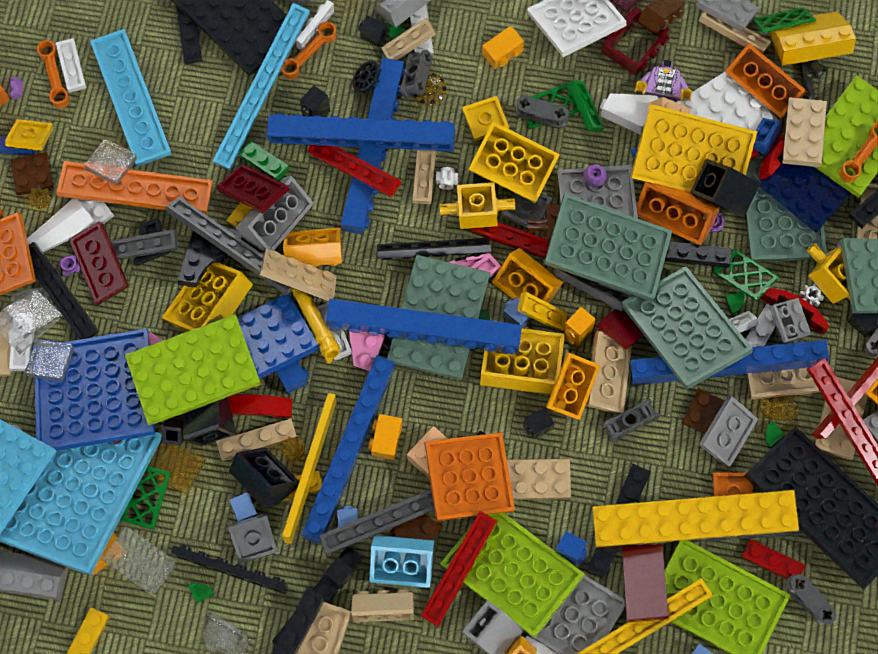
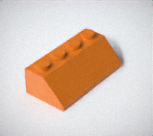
M750 43L725 71V73L781 119L787 114L789 97L801 99L807 92Z
M646 181L637 203L639 218L672 230V233L698 245L703 244L720 209L719 205L692 193Z

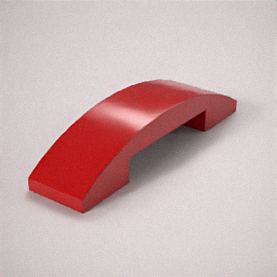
M785 138L777 142L771 148L768 155L765 156L759 172L760 181L771 176L781 165L777 157L784 150Z
M769 288L760 297L761 300L770 305H775L777 301L782 303L798 298L805 317L810 319L808 323L810 328L822 335L829 328L825 318L814 306L793 293Z
M231 395L228 397L232 417L234 415L272 416V418H292V398L270 395Z

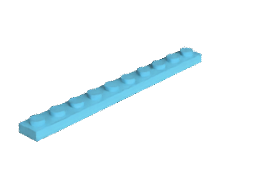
M295 3L292 4L213 159V163L228 170L231 169L310 10Z

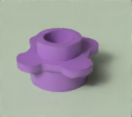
M67 256L59 261V266L62 267L64 276L80 271L81 268L76 262V256Z

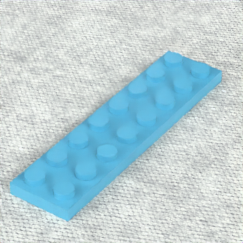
M125 29L91 40V45L136 166L139 167L172 155Z

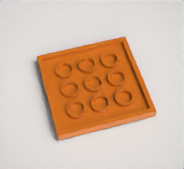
M19 212L0 219V296L36 282L22 214Z
M502 433L424 442L436 521L475 517L479 511L488 515L515 511Z

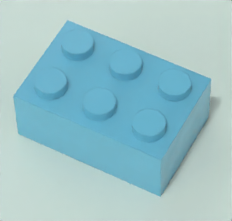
M374 535L371 546L370 583L430 588L434 541Z

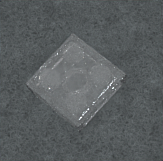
M104 139L85 163L84 168L118 185L136 161L137 154Z
M36 339L24 372L25 375L63 382L74 351L73 344Z

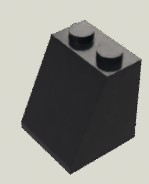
M706 158L690 193L744 217L760 183L729 166Z
M228 397L184 413L183 437L188 442L202 447L236 435Z

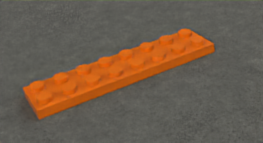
M64 161L57 188V196L166 210L167 206L180 196L207 215L213 180Z

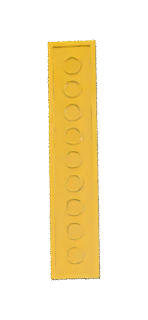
M794 490L593 507L596 547L799 531Z

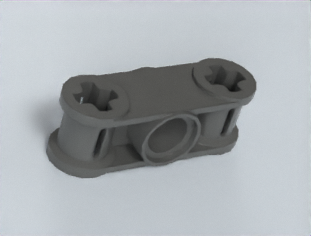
M423 50L417 54L410 53L408 56L401 84V92L405 98H410L414 94L423 95L425 92L429 69L432 63V56L428 50Z
M521 96L517 99L516 114L518 117L559 129L566 126L568 120V110L566 107L528 96Z
M647 399L632 409L605 421L601 427L607 431L610 437L609 441L613 443L632 431L657 420L660 415L653 409L652 401ZM632 417L636 423L628 424L625 419Z
M792 575L787 579L786 586L816 622L831 624L835 621L836 611L805 576ZM795 580H800V588H795ZM822 611H827V612H828V613L826 614L827 619H823V618H822L823 615H824V614L822 613Z

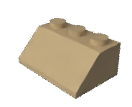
M387 590L377 591V594H369L368 591H359L357 595H352L353 621L414 620L413 592L397 590V593H389Z

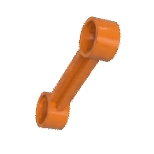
M321 23L318 27V34L293 59H286L281 69L284 78L289 80L297 78L300 73L299 68L324 43H331L336 39V27L333 23ZM324 29H332L334 31L330 36H323L321 34ZM288 65H294L297 68L292 73L284 71V68Z
M44 40L38 44L37 51L40 58L44 60L52 89L49 98L56 108H64L69 104L70 97L62 87L55 60L57 49L52 41ZM44 48H53V51L50 54H41ZM62 93L66 95L64 100L60 102L54 101V97L57 94Z
M878 122L871 127L868 132L869 138L851 161L845 162L840 168L839 176L843 181L851 183L858 178L861 173V166L878 145V136L874 132V129H878ZM845 167L852 168L855 171V176L848 175Z

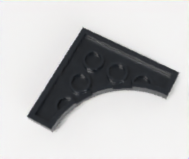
M225 228L246 242L236 229ZM193 230L178 277V285L197 288L202 276L207 272V268L214 262L218 263L228 258L229 255ZM250 245L251 247H253L254 249H256V250L259 251L260 253H264L263 251H261V250L257 249L256 247Z

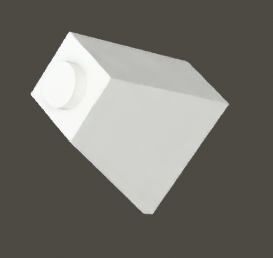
M610 93L608 99L604 98L601 103V117L641 135L647 114V104L658 99V97L655 95Z

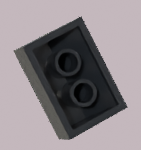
M266 447L237 452L229 470L235 479L263 508L280 504L297 489L299 480Z

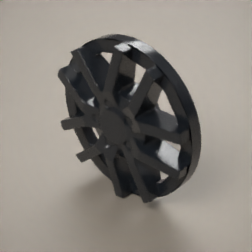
M374 61L362 64L353 77V88L363 94L371 88L374 89L375 83L380 81L378 80L382 71L379 67L380 65Z

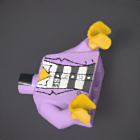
M670 60L662 61L661 67H654L652 72H648L636 83L634 92L637 90L642 91L643 95H655L658 99L664 97L676 103L679 100L683 101V98H688L689 101L692 98V90L688 88L684 78L680 76V71L672 69L673 62Z

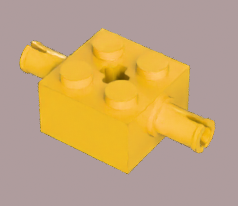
M494 182L457 185L458 201L456 203H439L440 215L457 214L459 216L460 229L498 226L497 213L500 210H515V198H496Z
M816 243L812 244L806 252L811 255L817 264L808 276L833 304L846 297L850 300L841 247L839 246L824 254Z

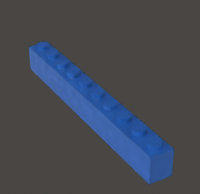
M383 58L380 67L382 71L378 78L380 81L376 82L368 118H376L377 120L395 119L393 115L394 112H398L399 101L397 99L398 96L402 95L401 83L405 74L403 61ZM360 147L358 158L383 171L381 164L382 161H386L387 157L385 148ZM352 178L341 227L342 231L364 235L365 229H369L371 219L368 218L369 213L374 210L375 201H372L373 196L377 195L378 191L355 178Z
M281 113L269 115L267 128L269 143L453 152L456 134L455 123L449 121L432 122L424 120L420 122L411 119L398 121L391 118L377 120L376 118L359 119L357 117L340 118L338 116L321 117L319 115L309 117L300 114L287 116Z
M329 299L325 320L327 327L337 331L341 329H347L352 333H360L362 331L368 332V334L373 336L384 334L390 338L405 337L410 341L420 339L431 344L442 342L447 346L463 345L468 349L478 347L489 352H494L495 350L503 351L505 354L519 353L522 325L336 299Z
M819 340L752 347L753 352L709 378L809 368L823 358L828 362L827 341ZM661 357L634 359L630 362L632 386L679 381Z
M376 355L302 531V536L306 540L322 545L319 535L328 532L395 371L394 361Z

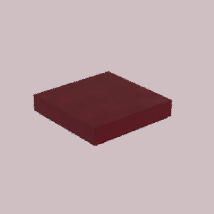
M619 309L613 310L597 325V328L625 350L629 349L644 336L634 321Z

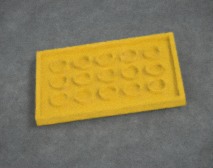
M649 104L630 178L691 192L706 158L729 166L746 175L757 131Z

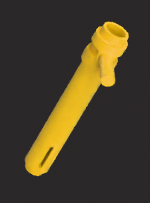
M293 288L291 291L315 336L320 352L325 357V362L327 364L332 363V359L340 354V346L335 341L334 334L329 331L311 294Z

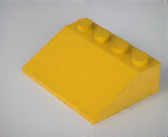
M836 11L813 15L816 18L815 22L775 30L769 33L783 66L853 53L856 37L851 25Z
M492 122L468 170L536 203L560 154Z
M214 262L207 268V272L202 276L197 288L183 286L162 316V319L181 331L188 332L232 316L253 286V283L243 272Z
M522 328L519 353L505 354L499 350L494 352L484 350L480 385L551 395L561 370L565 334Z

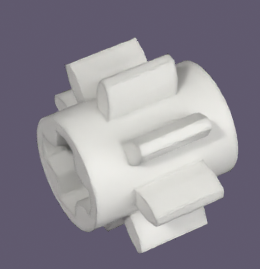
M443 167L441 172H436V184H439L441 189H453V185H458V173H455V170L451 167Z
M815 284L811 287L805 285L804 291H801L799 296L803 297L812 306L819 307V301L824 299V296L820 295L821 290L815 287Z

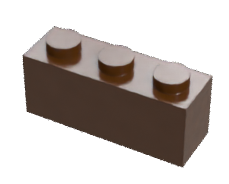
M655 0L645 7L638 21L657 33L661 29H666L668 24L672 25L676 19L679 20L685 11L683 8L686 3L682 0Z

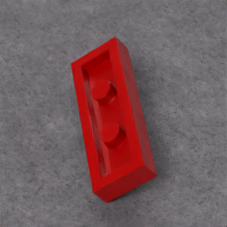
M752 539L749 540L742 555V559L785 579L792 575H802L806 566Z

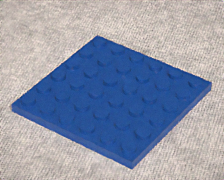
M148 329L34 347L36 439L51 446L56 451L155 435V424L149 426L125 357L128 353L150 346Z

